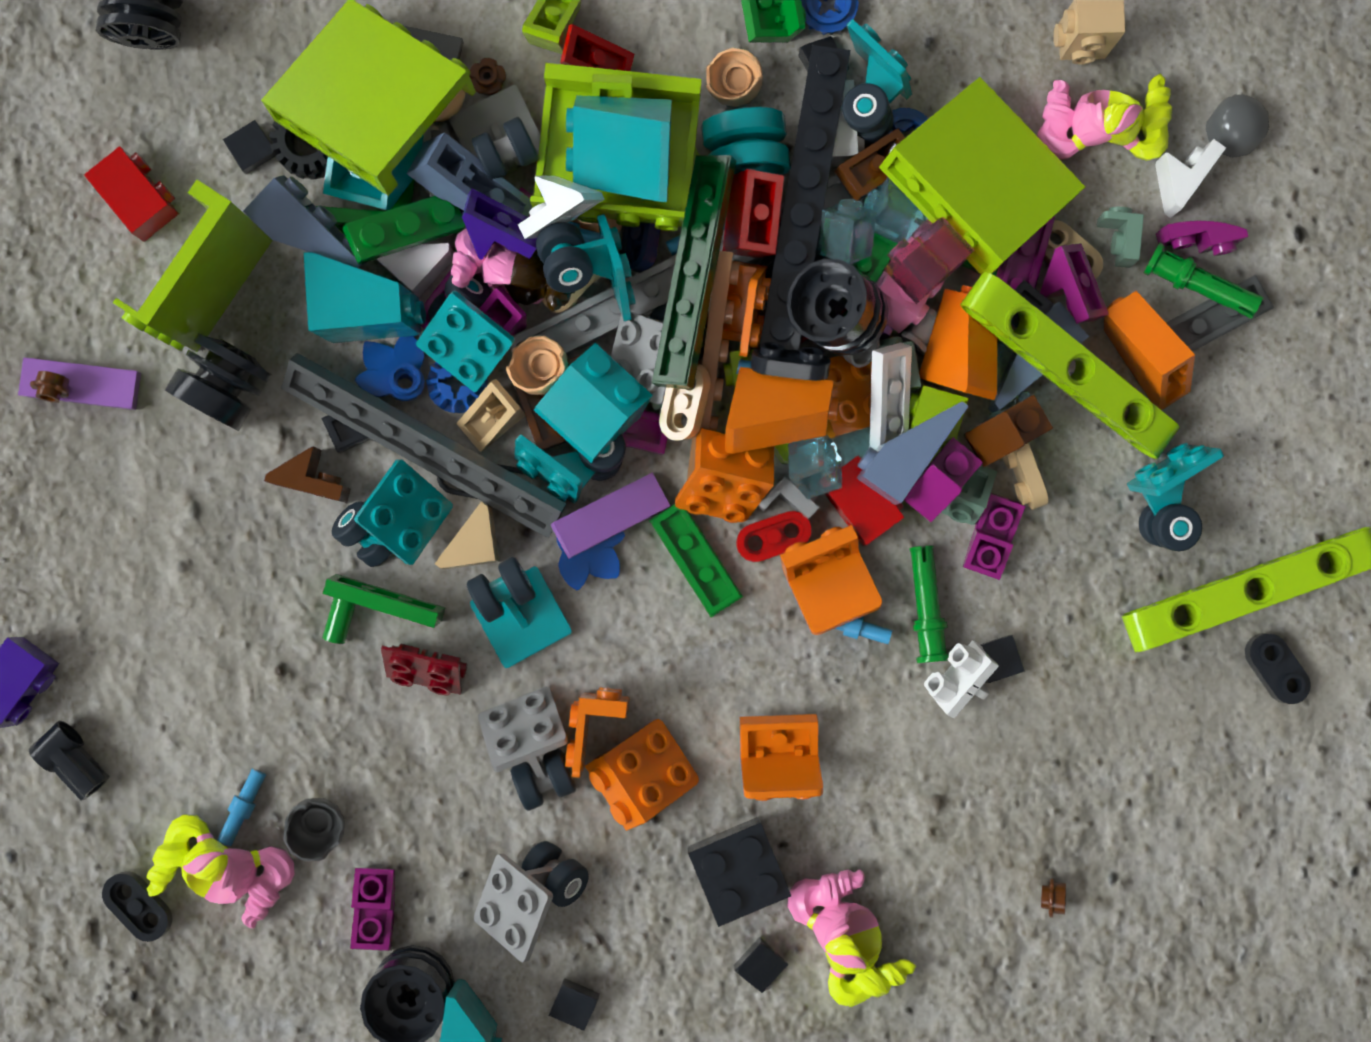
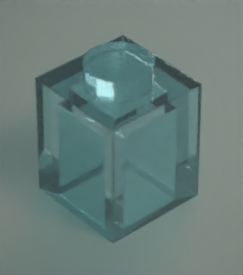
M889 177L879 188L873 189L865 199V228L897 244L903 245L911 236L913 237L926 225V216Z
M843 199L839 201V204L823 209L818 254L830 259H840L850 265L871 256L877 212L862 207L863 204L860 201L853 199Z
M827 434L823 437L788 443L789 479L807 500L842 488L841 451Z

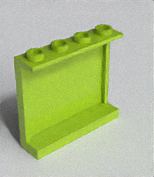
M348 0L261 101L275 122L389 196L398 185L391 173L461 89L471 96L476 91L469 77L471 74L470 70L460 60L456 58L449 60L444 57L431 42L427 40L420 42L415 39L402 24L398 22L391 24L373 6L369 4L362 6L354 0Z
M545 63L544 81L546 89L536 176H557L573 182V172L566 171L567 147H573V133H566L567 108H573L576 95L592 96L593 74L632 75L633 98L672 100L667 202H658L597 190L602 193L604 200L578 216V220L598 223L597 216L605 214L606 219L617 220L616 223L621 226L638 227L640 222L653 223L655 228L660 230L677 231L678 227L683 224L693 173L702 79ZM536 181L534 196L530 197L532 208L545 202Z
M981 77L977 78L897 144L879 166L980 274L983 272L991 274L995 272L1015 251L1061 209H1064L1085 188L1074 173L1058 159L1048 146L1034 134Z
M196 179L188 194L207 209L139 310L118 298H115L113 303L125 311L121 318L142 332L144 331L152 337L158 338L179 351H182L186 346L198 352L201 345L194 342L197 334L200 333L208 337L273 240L230 200Z

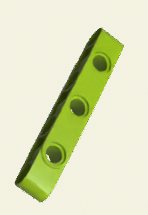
M983 272L960 304L967 314L994 334L1000 341L1148 457L1157 460L1180 429V426L1172 418L1154 405L1147 397L995 275ZM1017 313L1020 321L1017 329L1013 331L1011 320ZM1075 360V370L1070 376L1068 372L1069 365ZM1129 405L1130 413L1128 417L1125 419L1124 412L1126 410V407Z
M1371 526L1350 531L1121 615L1134 652H1142L1370 570ZM1322 554H1325L1330 562L1326 573L1322 571L1319 565ZM1250 580H1254L1259 589L1258 595L1254 599L1249 597L1246 589ZM1180 605L1187 611V620L1181 626L1174 619L1175 609Z

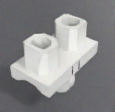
M973 640L968 646L957 643L949 652L948 661L952 665L944 675L940 672L932 673L924 682V686L929 691V694L943 711L952 718L959 714L974 695L983 700L988 697L990 692L983 684L999 667L986 654L983 647Z

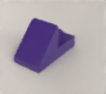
M471 188L462 219L480 260L484 258L494 241L505 246L508 250L517 252L529 259L537 249V238L524 239L518 224L529 217Z

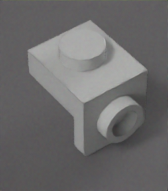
M785 476L779 483L774 479L773 487L758 505V508L764 511L779 495L795 511L802 513L807 519L819 508L814 503L817 496L806 485L800 482L795 486Z

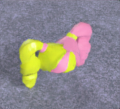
M1160 73L1153 77L1148 84L1145 109L1130 95L1116 91L1096 90L1082 95L1076 107L1072 110L1070 108L1069 84L1063 80H1055L1053 82L1054 88L1048 93V103L1044 107L1042 115L1045 122L1038 131L1037 137L1048 146L1059 160H1067L1087 146H1096L1106 142L1121 145L1136 158L1145 161L1160 158L1168 148V123L1172 119V106L1168 103L1171 89L1165 87L1166 78ZM1070 127H1072L1073 131L1072 139L1067 137V131ZM1140 129L1144 134L1145 139L1143 141H1140L1137 136Z
M184 814L171 822L166 832L164 843L157 847L152 858L155 865L150 868L146 877L151 883L146 889L149 896L160 895L166 890L168 883L172 881L178 867H180L187 886L209 902L218 904L235 903L248 892L250 896L244 905L246 910L242 915V921L244 925L254 929L257 921L263 920L267 916L269 908L273 907L280 898L278 892L291 883L295 875L294 861L286 850L273 846L251 852L227 848L214 839L207 823L198 815ZM196 837L197 844L190 850V838ZM263 865V873L256 877L257 868Z
M861 869L856 872L844 870L838 874H825L821 876L820 880L802 879L791 888V897H788L787 904L795 921L812 929L819 944L825 951L828 963L831 966L828 978L829 994L839 1005L849 1007L860 1004L872 996L879 998L888 994L892 986H900L906 983L907 975L913 974L916 965L907 959H899L894 963L887 962L877 968L874 966L882 949V933L877 918L864 906L841 901V898L853 894V890L862 887L865 875ZM816 906L825 907L819 913H814L813 908ZM846 974H856L852 980L844 979Z

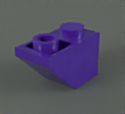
M7 637L0 646V728L17 726L27 718L32 710L30 703L38 693H43L53 683L55 679L53 672L60 664L24 637Z

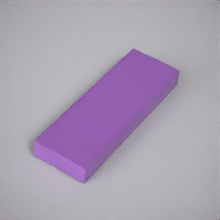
M23 357L18 391L19 396L37 398L35 396L37 390L30 387V382L36 380L38 371H49L65 376L70 381L68 385L69 396L67 398H60V401L136 410L141 373L138 371Z
M652 472L554 521L551 527L568 559L668 509L670 504Z

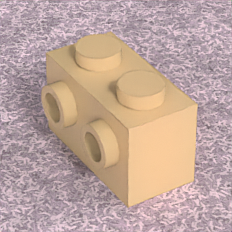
M1073 0L1069 8L1064 11L1059 24H1056L1054 28V46L1060 47V60H1072L1073 64L1082 65L1092 63L1095 59H1105L1125 33L1124 0Z

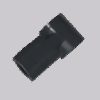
M59 720L28 749L29 754L40 767L46 771L55 772L80 801H83L97 792L110 776L82 747L84 741L79 733L66 722Z

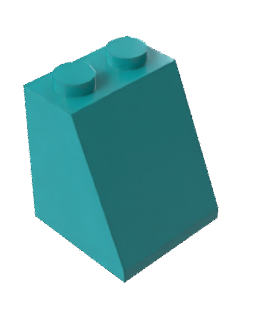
M576 95L573 108H567L566 133H573V147H567L566 171L573 172V182L591 189L658 202H667L672 100Z
M313 252L303 253L308 331L331 343L422 335L420 324H425L426 322L424 303L419 301V297L403 285Z

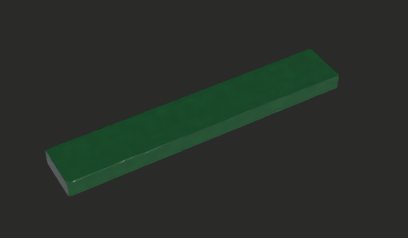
M696 155L652 378V384L658 387L693 389L737 162L731 155Z

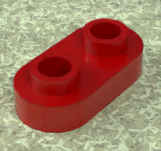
M787 511L749 524L737 536V551L742 558L749 562H761L784 554L791 545L798 542H808L811 536V524L802 513L797 511ZM787 524H794L798 528V534L795 538H789L785 535L784 528ZM752 536L759 537L762 540L761 549L757 551L751 550L748 546L749 538Z

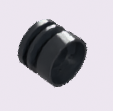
M183 0L99 1L97 13L100 16L96 21V32L99 36L110 42L127 47L150 50H165L177 47L181 38V32L178 28L181 25L182 17L174 9L180 8Z
M822 259L809 264L796 276L788 293L787 310L790 322L799 334L837 355H854L866 351L879 340L887 326L889 308L884 292L876 282L854 266L840 259ZM846 308L848 310V313L844 317L842 311Z
M198 333L194 342L205 347L209 352L203 358L188 350L186 356L198 365L199 369L195 374L177 368L165 391L213 419L239 431L252 410L238 398L241 391L260 396L262 391L247 383L249 377L252 374L268 382L272 374L267 372L255 360L256 358L230 343Z
M410 945L397 948L383 959L363 990L360 1005L363 1023L375 1039L380 1042H425L435 1034L444 1017L446 997L455 984L452 969L443 956L429 947ZM407 984L410 989L417 988L419 990L418 994L416 995L413 990L407 992L405 990Z

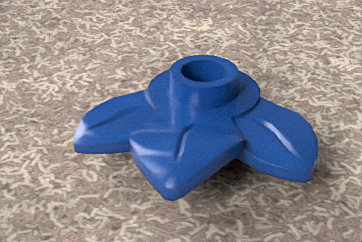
M414 336L399 337L394 349L381 343L365 341L363 344V362L367 370L355 378L357 385L376 397L391 395L400 401L416 399L422 393L425 383L424 376L420 371L424 361V353L416 346V338ZM408 379L412 382V386L406 389L401 388L398 385V381Z
M624 532L568 559L557 538L558 546L562 550L558 567L565 582L573 589L580 590L589 574L603 579L618 578L620 575V563L612 547L623 540L625 537Z

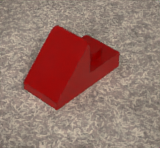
M572 24L568 27L560 63L564 65L631 71L635 53Z

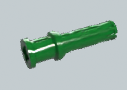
M1159 242L1143 272L1144 274L1149 276L1153 273L1173 283V288L1177 290L1179 288L1183 290L1185 287L1227 308L1229 307L1249 319L1253 318L1264 298L1263 296L1250 292L1239 285L1196 266L1197 262L1194 261V258L1189 256L1185 259L1166 250L1165 245Z
M934 546L912 547L909 550L911 552L918 620L914 621L913 631L918 634L920 656L916 657L917 663L948 661L949 654L946 652L944 630L948 628V625L945 622V618H941Z

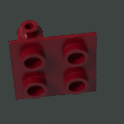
M402 643L399 647L394 645L392 647H381L386 677L390 678L392 682L406 687H411L413 684L426 686L431 692L448 696L451 693L461 695V678L465 677L468 663L461 662L460 657L442 654L441 659H438L439 652L435 651L432 657H428L427 649H423L421 654H419L420 648Z

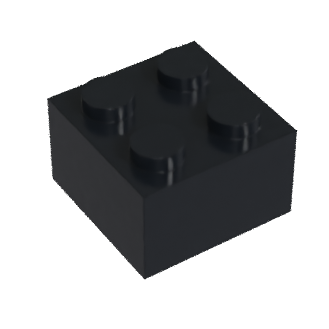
M759 816L688 846V855L718 927L791 897Z

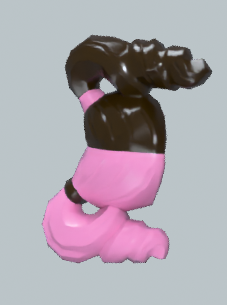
M467 229L457 234L455 240L457 252L453 254V266L451 268L452 284L457 287L464 288L468 286L473 276L482 272L484 283H487L493 291L496 287L501 286L516 303L523 305L539 304L545 298L547 290L546 303L552 311L565 306L569 302L571 294L576 292L562 293L553 290L548 285L543 271L544 263L540 260L537 249L529 259L517 252L508 250L505 246L494 241L486 256L480 260Z

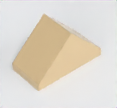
M495 379L489 383L456 424L481 453L524 418L525 413Z
M480 502L435 562V565L439 568L447 570L500 562L491 507Z

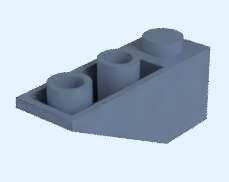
M285 175L274 177L243 210L274 241L307 252H313L356 268L367 263L357 264L346 236L335 226L337 223L336 218L325 207L321 205L316 207L306 197L308 194L307 189L292 176L289 178Z

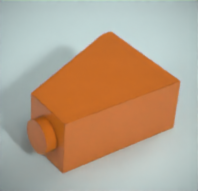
M962 285L960 292L944 289L919 372L920 379L995 400L997 395L998 338L961 308L960 304L972 287Z
M1137 291L1125 298L1119 297L1110 303L1107 307L1109 315L1104 317V331L1150 401L1163 410L1191 392L1195 354Z
M740 367L726 425L725 453L734 454L826 436L828 420L836 421L839 398L832 397L834 381L826 379L810 381L757 373L751 368Z

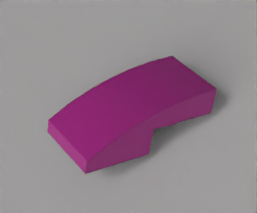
M1186 221L1167 224L1155 233L1158 244L1160 242L1165 246L1172 245L1173 250H1180L1197 244L1199 254L1213 251L1214 256H1221L1236 251V245L1249 237L1247 229L1214 221Z
M990 493L986 509L976 522L963 567L1000 580L1014 545L1012 543L1013 537L1026 506L1020 502Z
M355 868L351 904L354 914L350 949L392 951L395 870Z

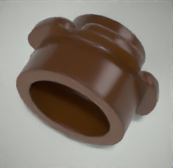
M483 58L480 63H474L470 68L471 74L469 77L477 93L494 95L502 89L503 83L506 80V72L504 67L498 65L495 59ZM486 73L491 75L489 79H484Z
M38 371L36 380L30 382V387L37 390L35 394L37 398L47 402L58 403L60 398H67L69 396L68 385L70 381L65 376L54 372Z
M1051 878L1050 885H1042L1041 909H1049V917L1053 918V914L1065 915L1066 883L1055 882L1054 878Z

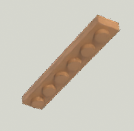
M719 251L713 282L702 366L709 373L711 385L700 430L703 428L717 432L719 417L711 416L713 401L721 402L724 378H717L716 376L718 362L726 363L729 340L722 339L723 324H732L735 301L727 300L729 284L737 285L740 265L739 261H732L733 252ZM697 434L692 438L687 480L695 469Z

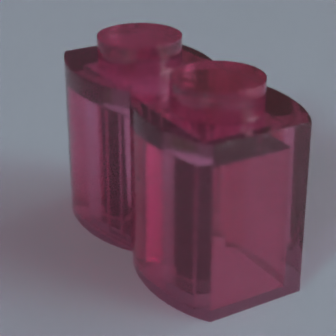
M943 216L933 224L927 219L912 233L911 236L914 240L911 243L903 239L887 255L892 261L886 266L884 271L916 304L957 270L975 251Z

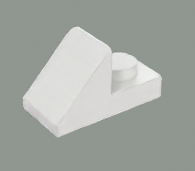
M1213 139L1203 149L1196 146L1184 163L1169 153H1164L1156 161L1155 166L1165 215L1172 218L1185 206L1226 147Z
M535 176V181L545 202L532 208L529 211L530 217L518 224L524 239L537 238L539 233L547 226L558 222H571L603 201L604 197L597 190L557 176Z

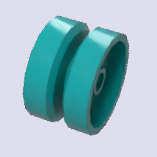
M768 107L739 108L721 112L703 121L701 125L703 146L707 150L712 151L708 155H731L737 161L734 174L747 169L778 175H785L790 171L789 149L786 145L780 143L787 135L785 115L781 110Z

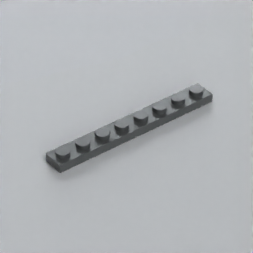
M296 353L289 360L281 389L547 538L550 537L553 532L551 524L560 519L566 506L565 502L301 354Z

